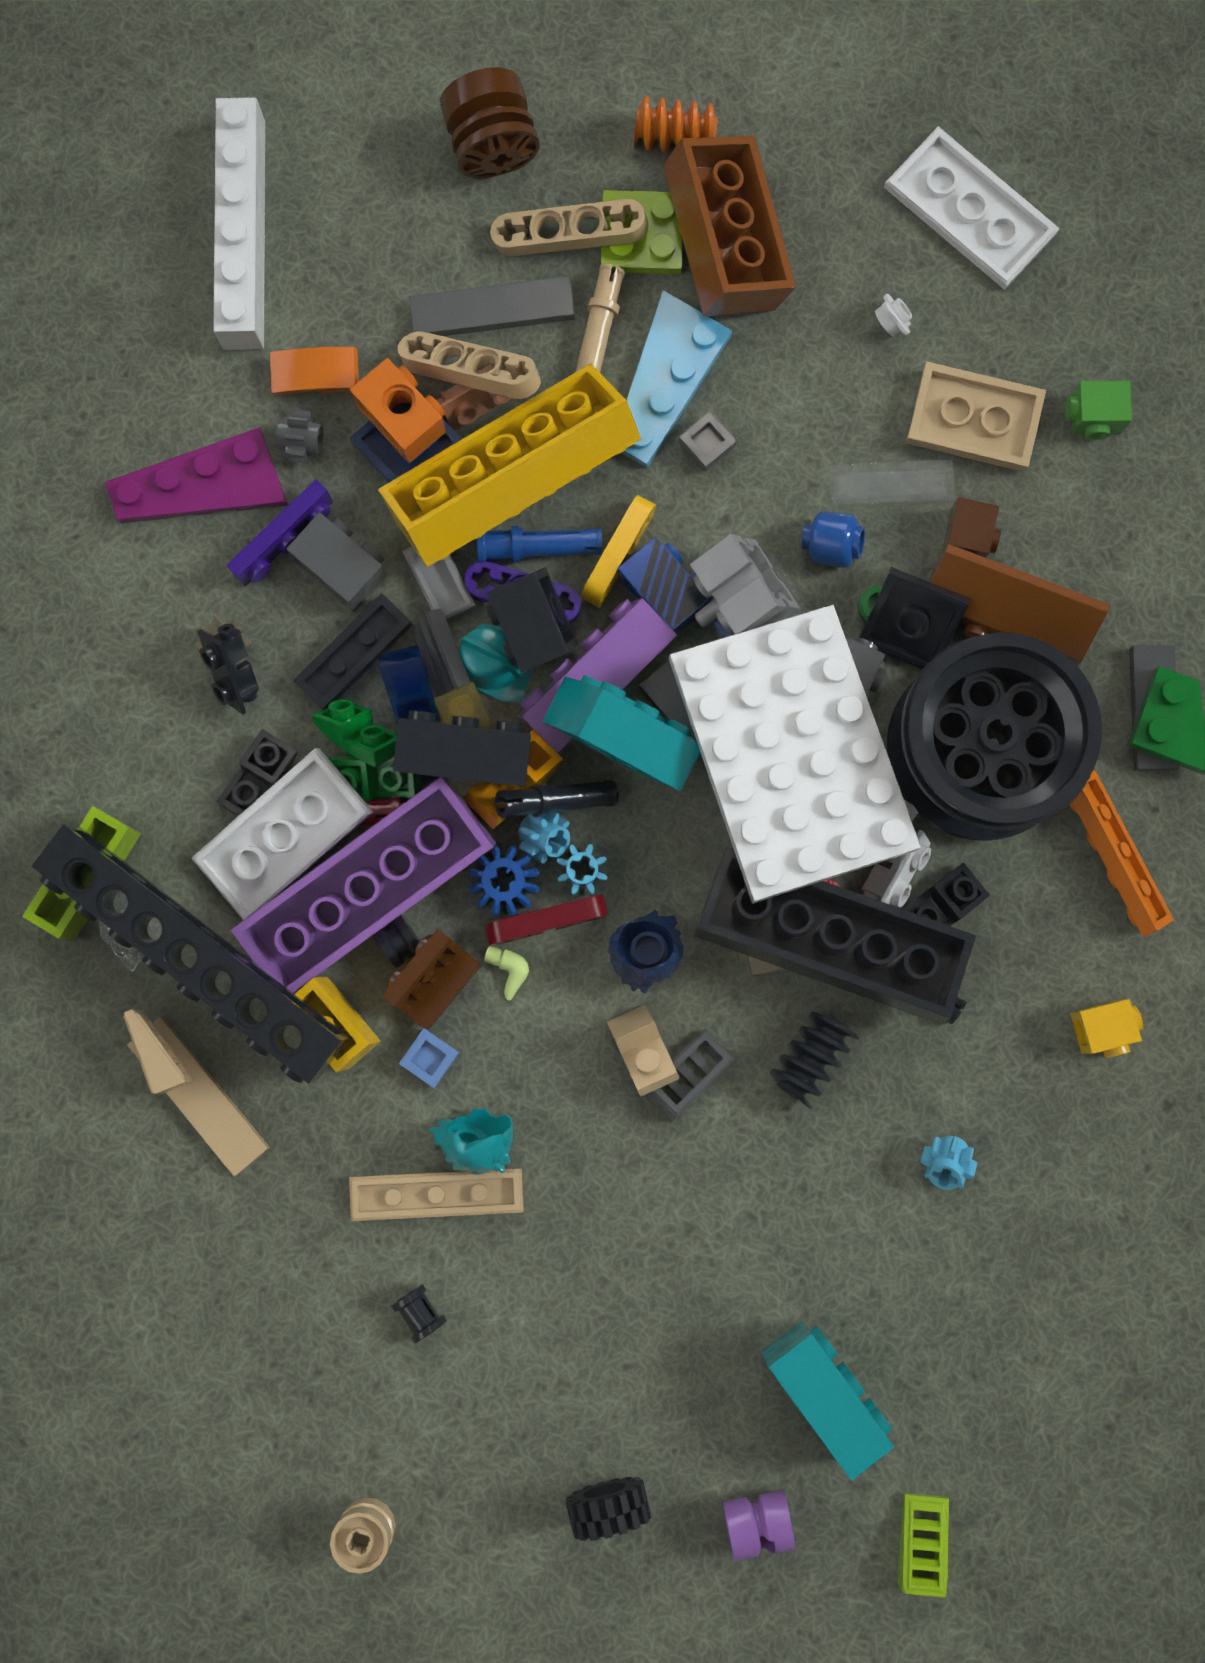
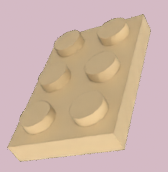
M926 361L905 444L1025 472L1029 467L1046 390Z

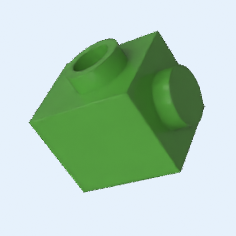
M1080 381L1071 396H1067L1065 402L1066 421H1072V434H1085V438L1088 440H1101L1108 438L1110 434H1121L1132 421L1130 381Z

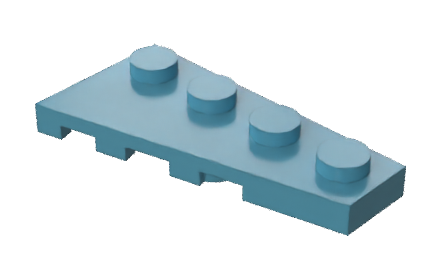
M664 290L627 397V402L641 440L628 447L622 454L645 468L653 460L732 335V330L708 316H703V313Z

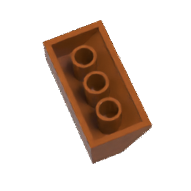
M950 544L947 545L933 566L928 582L970 598L969 605L958 627L965 629L963 633L968 638L991 633L1026 635L1052 645L1069 657L1076 665L1083 661L1111 604Z

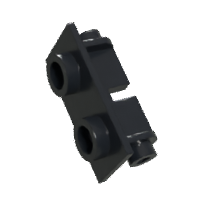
M233 624L221 625L217 630L218 633L214 636L207 634L201 629L198 630L197 633L202 644V648L199 650L200 656L213 675L215 682L212 683V690L216 698L222 705L228 704L242 715L245 714L246 710L243 702L255 700L259 686L250 662L245 660L237 666L235 664L248 656L241 631L236 629Z

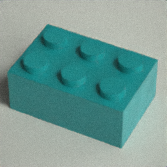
M583 675L581 681L567 676L564 677L542 721L543 723L644 777L681 791L700 754L697 741L690 738L692 729L675 720L669 719L668 721L659 716L660 712L657 709L636 700L635 702L625 697L626 692L605 681L601 683L587 675Z
M801 1321L761 1352L769 1369L851 1481L895 1448L886 1436L893 1430L870 1398L863 1403L859 1399L865 1393V1390L843 1361L837 1366L834 1365L832 1359L838 1353L817 1325L809 1330L804 1322Z

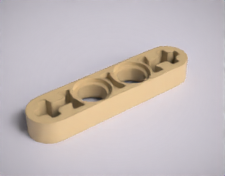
M621 199L505 213L494 220L491 225L490 234L491 239L501 253L507 256H520L633 243L644 237L649 223L644 208L639 202L634 199ZM633 214L635 219L632 220L631 227L624 228L622 223L626 222V215ZM607 216H610L612 219V222H610L612 230L608 231L609 227L606 220ZM595 217L599 219V226L593 233L582 234L578 231L581 221L585 218ZM556 222L560 225L558 233L553 238L543 239L539 236L540 229L545 223ZM528 225H530V226H529V229H530V234H531V236H532V239H531V240H529L528 237L526 236V234H529V230H528V228H527ZM515 228L517 233L512 235L511 241L506 242L503 236L508 235L509 229Z
M419 331L408 334L398 345V354L404 366L411 373L514 399H523L533 395L541 384L536 365L527 356ZM460 356L457 362L451 365H442L446 359ZM484 365H495L494 368L488 371L487 373H476L477 370Z

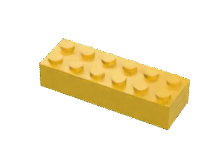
M590 363L382 486L378 491L399 529L426 567H429L435 562L445 559L450 553L470 541L482 537L487 531L507 519L517 516L522 510L554 494L559 488L579 476L589 473L593 468L611 457L624 452L628 447L640 441L641 436L627 400Z

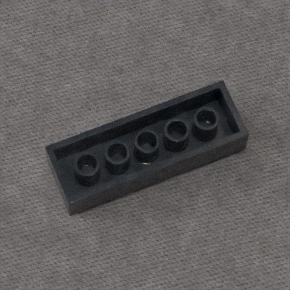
M726 847L720 859L694 937L937 1024L951 1018L976 939L974 934L825 881L752 903L734 849Z

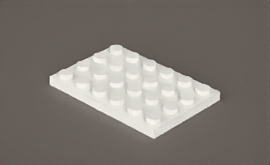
M834 605L670 654L669 662L752 903L896 858L921 848Z

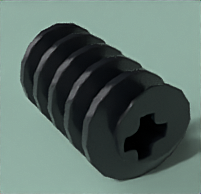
M813 1011L810 1012L808 1017L815 1028L801 1026L798 1030L805 1043L791 1040L789 1043L796 1056L782 1054L779 1058L786 1071L773 1068L769 1072L776 1082V1086L809 1109H812V1106L805 1095L811 1094L820 1097L822 1094L815 1084L816 1079L825 1082L831 1081V1077L824 1067L826 1065L836 1068L841 1066V1063L834 1055L835 1051L847 1054L851 1051L843 1039L850 1037L859 1040L858 1035L839 1021L826 1014Z

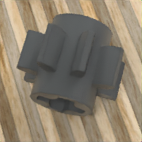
M292 409L291 417L288 416L287 419L280 418L276 429L277 449L285 450L284 454L288 456V461L307 464L309 455H319L321 452L324 436L323 424L315 423V418L312 417L311 411Z

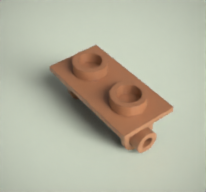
M490 364L482 370L478 371L477 374L487 373L488 371L492 370L495 365ZM457 384L445 392H440V398L436 401L444 410L449 426L454 431H457L465 425L472 424L478 417L498 405L507 403L511 398Z

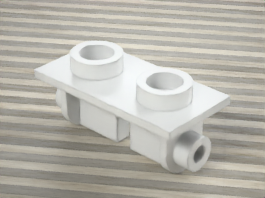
M919 830L917 833L920 849L886 860L893 863L890 870L875 864L862 887L864 896L899 908L905 904L911 891L909 882L916 870L921 871L926 866L931 855V848L929 847L931 843L924 831Z

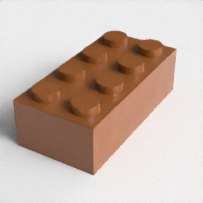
M755 136L681 139L663 165L703 316L775 311L796 288Z

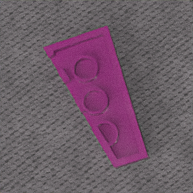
M260 427L105 482L117 520L120 523L166 519L189 514L204 515L227 510H251L255 507L288 506Z

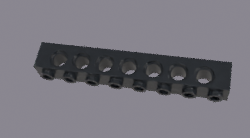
M63 824L31 866L43 875L40 881L44 886L59 895L66 893L77 903L74 905V908L81 915L94 922L97 919L110 928L108 935L114 941L126 948L133 946L145 955L142 961L146 966L160 975L168 973L177 980L179 984L176 987L183 995L195 1002H198L200 999L214 1009L211 1015L216 1021L229 1029H233L234 1026L248 1036L245 1041L253 1050L263 1056H267L270 1053L282 1063L281 1071L295 1082L302 1083L305 1081L310 1084L318 1080L350 1037L80 826ZM85 865H89L93 871V880L88 887H85L80 880V872ZM120 891L126 895L128 900L127 908L122 914H119L114 908V898ZM154 917L162 925V934L156 941L150 938L147 931L148 923ZM187 944L191 945L197 954L196 962L191 968L187 967L181 959V952ZM220 971L226 972L231 978V989L226 995L220 993L215 985L216 976ZM254 998L262 1000L266 1006V1016L261 1022L253 1019L249 1012L250 1003ZM288 1025L295 1026L300 1031L301 1043L297 1049L289 1047L284 1041L283 1034Z

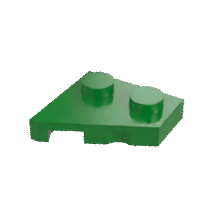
M1162 666L1154 669L1127 746L1204 775L1205 718L1200 681Z

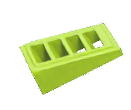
M904 1493L897 1584L901 1592L905 1594L946 1597L948 1579V1497ZM914 1510L938 1512L937 1520L914 1518ZM913 1530L936 1532V1539L913 1537ZM913 1550L935 1552L934 1559L913 1557ZM912 1569L933 1571V1578L912 1576Z

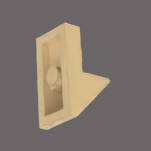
M646 1005L607 1021L640 1097L680 1079L661 1039L656 1023Z

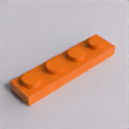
M1094 770L1083 790L1069 805L1079 815L1087 830V838L1091 847L1099 853L1107 868V877L1111 885L1118 889L1127 906L1129 920L1134 926L1138 927L1142 937H1145L1174 921V918L1096 770Z

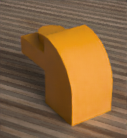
M534 730L530 732L531 742L525 787L479 782L464 797L465 802L492 829L506 819L499 817L496 812L497 808L506 807V804L495 805V796L499 790L529 789L533 784H546L563 760Z

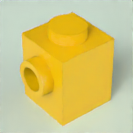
M1130 999L1116 1000L1070 1012L1082 1054H1094L1103 1051L1105 1058L1119 1056L1131 1052L1129 1044L1142 1041L1140 1031L1143 1030V1020L1140 1011L1135 1005L1132 1006Z

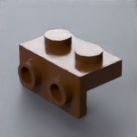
M437 928L433 934L427 935L419 942L415 949V956L407 966L398 969L390 977L387 983L388 989L382 996L393 1006L408 1014L420 1026L428 1030L476 974L481 964Z

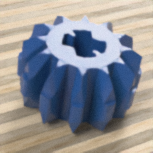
M494 846L492 854L495 860L489 862L484 855L477 859L485 867L484 871L478 869L469 870L470 877L482 880L481 883L471 885L469 892L471 894L486 892L478 900L477 906L483 909L493 900L491 914L494 917H499L502 904H506L510 917L517 915L513 902L519 900L526 909H529L532 905L529 899L523 895L524 891L531 894L539 893L540 888L537 885L526 883V880L539 877V870L532 868L522 871L530 864L532 859L529 854H525L515 862L517 855L515 846L508 848L506 858H502L499 847ZM501 871H506L509 877L514 874L516 878L515 881L509 883L510 890L507 892H502L499 886L496 889L493 887V882L499 880L498 873Z

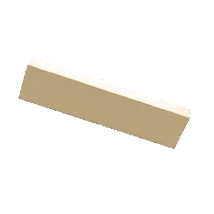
M159 1017L153 1022L154 1026L193 1080L192 1083L169 1091L166 1094L234 1177L238 1176L270 1147L165 1018ZM131 1041L127 1044V1046L138 1058L133 1042Z
M522 1168L505 1169L504 1173L489 1171L480 1175H475L469 1171L349 1177L351 1221L524 1212Z

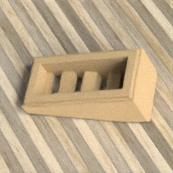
M131 1009L124 1012L123 1017L150 1092L153 1094H164L192 1083L191 1075L144 1011Z

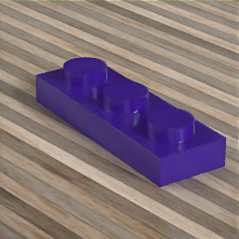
M315 479L226 565L231 573L245 587L251 581L254 583L261 581L271 570L272 565L270 563L281 552L288 554V546L319 512L325 517L329 515L331 511L329 506L333 503V500L328 490Z

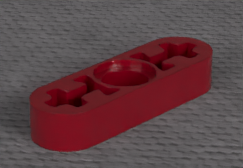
M596 895L497 920L484 926L489 946H496L543 934L545 930L553 928L559 930L609 916L604 895Z

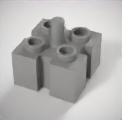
M730 534L690 564L697 575L693 580L699 591L706 598L711 596L715 598L695 613L696 620L703 627L718 618L720 624L728 633L734 632L739 634L784 620L800 609L783 581H780L772 570V564L754 539H742L741 536Z

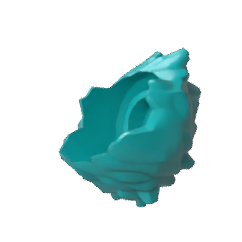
M474 1108L468 1116H458L455 1120L450 1118L438 1120V1127L429 1128V1132L434 1135V1144L441 1146L446 1155V1162L453 1165L452 1169L455 1171L460 1169V1171H469L475 1175L484 1174L489 1171L504 1173L505 1165L511 1163L509 1153L510 1145L513 1142L514 1127L512 1119L507 1114L498 1117L490 1114L486 1108Z

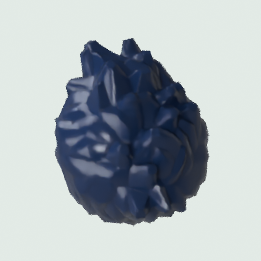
M654 910L650 914L638 917L632 922L627 921L611 935L608 946L610 963L615 973L621 977L622 984L630 985L633 992L639 988L642 993L646 994L649 987L655 982L660 983L665 978H669L677 969L683 956L684 945L679 937L681 931L674 929L677 924L674 915L658 916V911Z

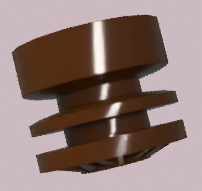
M502 67L475 70L457 78L444 89L439 99L447 131L452 135L451 142L453 151L456 154L459 170L465 176L475 179H488L516 171L535 158L540 149L537 131L534 129L532 116L527 112V99L520 77L514 71Z

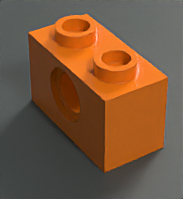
M387 357L349 390L355 405L408 463H411L446 433L442 418L445 412L431 395L424 398L415 388L418 383L404 365L397 368ZM399 403L411 405V408L404 414L392 412L394 406Z

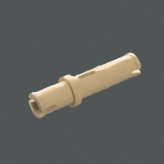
M602 264L599 267V276L594 296L590 298L587 307L590 313L575 372L590 363L599 372L601 371L613 318L618 317L620 309L617 300L625 271L619 266H616L611 282L609 278L613 264Z

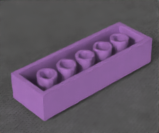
M440 777L230 931L255 964L291 992H295L313 977L324 971L494 847L496 842L449 778Z

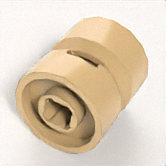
M367 1497L355 1500L346 1507L331 1533L330 1540L332 1557L340 1567L348 1572L361 1574L372 1571L381 1564L392 1543L396 1528L394 1515L389 1507L378 1499Z

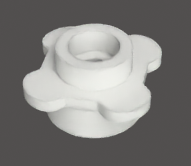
M889 294L884 295L885 302L875 310L880 324L892 337H895L900 332L908 335L910 333L908 327L911 325L909 320L912 319L910 310L900 298L894 301Z

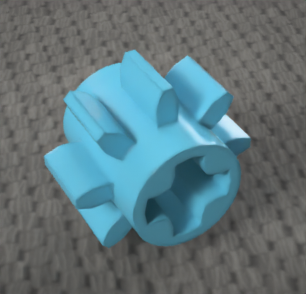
M555 811L536 818L529 814L523 819L519 827V837L523 841L519 848L541 863L546 862L548 855L559 858L566 851L570 842V834L566 829L570 824L569 821L559 817V813Z
M572 844L570 845L572 856L569 860L558 858L557 860L560 866L566 868V873L558 878V882L564 883L569 880L573 884L571 889L572 895L578 892L579 887L585 886L588 892L593 895L595 890L592 883L595 879L600 881L607 880V876L604 873L598 872V866L603 865L607 859L606 857L595 859L591 855L593 851L592 844L588 845L585 852L579 853ZM582 859H586L589 861V869L594 871L593 876L585 875L582 881L575 879V870L571 869L570 866L572 863L579 865Z
M956 1136L934 1137L932 1147H924L920 1163L926 1166L924 1177L929 1178L935 1186L941 1189L953 1190L957 1187L962 1189L966 1178L974 1179L978 1163L972 1160L974 1148L968 1147L964 1140Z

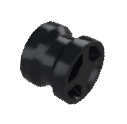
M402 915L396 917L393 920V925L386 930L380 929L373 934L378 945L395 968L404 964L406 956L415 953V949L420 942Z

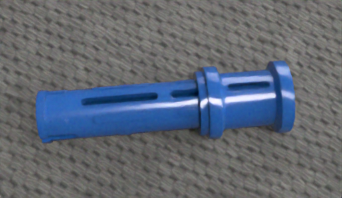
M512 526L510 530L487 531L482 537L477 539L478 562H485L488 559H512L513 563H520V561L524 560V557L602 555L601 528L523 531V528H519V526Z

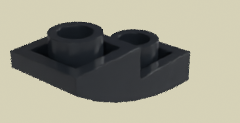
M262 729L238 762L240 768L218 798V805L238 817L288 773L298 751Z
M963 862L903 910L952 926L988 898L990 894Z

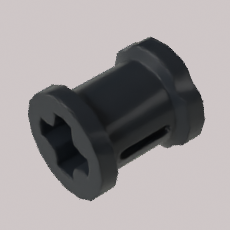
M423 1284L391 1305L395 1312H400L412 1331L411 1339L414 1344L447 1322L445 1316L438 1315L425 1295L426 1288Z

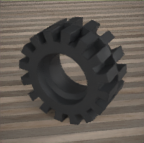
M624 1477L621 1480L616 1478L609 1482H600L594 1486L588 1485L583 1487L584 1490L572 1492L573 1495H568L565 1500L573 1536L580 1541H585L589 1538L590 1541H595L600 1537L608 1539L618 1533L623 1535L628 1533L627 1530L629 1529L636 1530L640 1528V1525L648 1523L652 1517L644 1482L640 1477Z

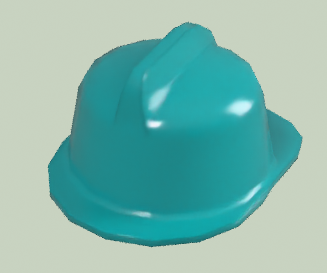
M480 624L478 628L463 636L459 649L461 660L470 680V686L496 700L509 704L521 703L525 696L532 669L521 673L518 664L511 665L503 648V642L507 641L502 628L490 624Z

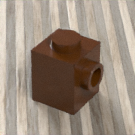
M958 497L951 508L942 553L947 545L950 544L985 558L989 553L995 554L1001 535V529L995 528L999 506Z

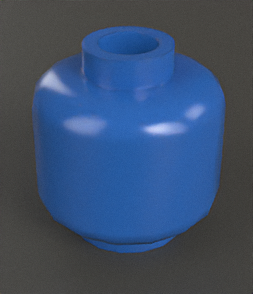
M822 511L815 516L812 525L806 524L804 526L802 549L809 550L810 560L814 564L848 568L854 559H860L865 543V527L859 525L854 515Z

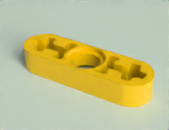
M639 495L634 498L587 580L581 594V599L598 608L603 605L618 578V568L622 565L626 554H632L655 512L656 504Z

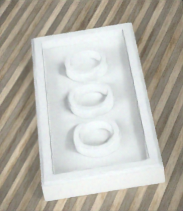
M937 127L884 185L888 192L1004 290L1060 229L940 127Z
M315 748L191 859L244 921L284 892L374 812L320 748Z

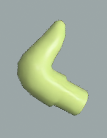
M489 946L484 962L499 966V969L509 972L504 994L506 1000H512L528 976V963L515 952Z

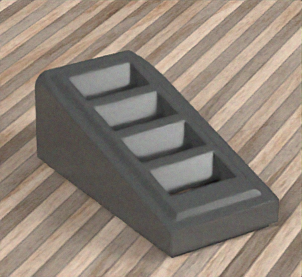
M704 1029L672 1060L676 1071L693 1089L687 1093L677 1081L667 1084L666 1086L680 1100L677 1105L660 1088L645 1094V1097L669 1122H672L734 1058ZM700 1045L718 1063L713 1069L695 1051ZM687 1058L705 1075L701 1081L683 1063Z

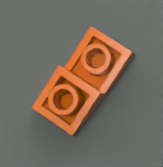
M316 347L270 352L271 392L283 396L314 391L321 394L350 391L349 389L359 382L358 350L355 347Z

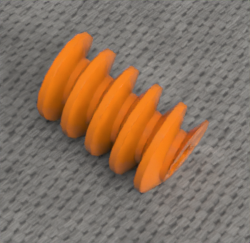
M644 95L637 110L633 149L635 150L640 138H643L646 151H651L656 140H659L661 152L667 153L672 142H675V146H677L683 138L716 137L718 117L715 116L713 104L708 103L703 115H700L697 102L692 101L687 113H684L681 100L676 99L671 111H667L665 98L660 97L655 109H651L649 96Z

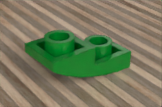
M342 699L331 702L327 708L312 715L313 723L322 733L341 749L366 764L376 768L392 759L395 755L397 733L386 730L382 726L374 725L372 710L356 705L350 700Z
M352 755L329 759L364 801H371L376 797L400 796L412 798L422 791L421 775L393 772L394 757L376 768Z

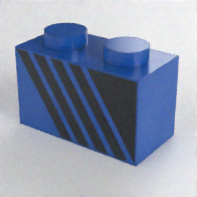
M655 537L618 568V580L635 599L643 598L676 634H679L696 619L695 613L709 604L711 598H706L699 591L693 580L697 576L696 573L691 576L681 565L683 559L679 552L670 543L663 545Z

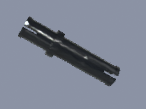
M613 780L551 787L538 783L533 784L529 789L499 790L495 796V805L506 804V807L496 809L498 816L501 818L532 814L536 818L548 815L549 812L615 806L619 793H607V790L617 788Z

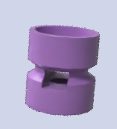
M784 1490L759 1494L757 1501L753 1503L747 1497L722 1501L733 1561L758 1557L761 1549L764 1548L770 1554L796 1550Z

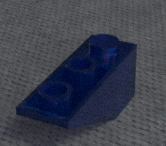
M419 644L378 656L379 670L397 725L398 719L401 716L408 717L409 710L435 713V721L442 722ZM421 775V783L440 777Z

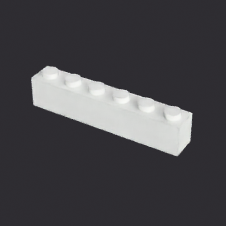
M216 98L214 333L223 350L264 349L265 119L257 98Z

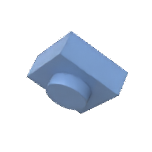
M423 1028L399 1064L431 1087L436 1088L460 1052Z

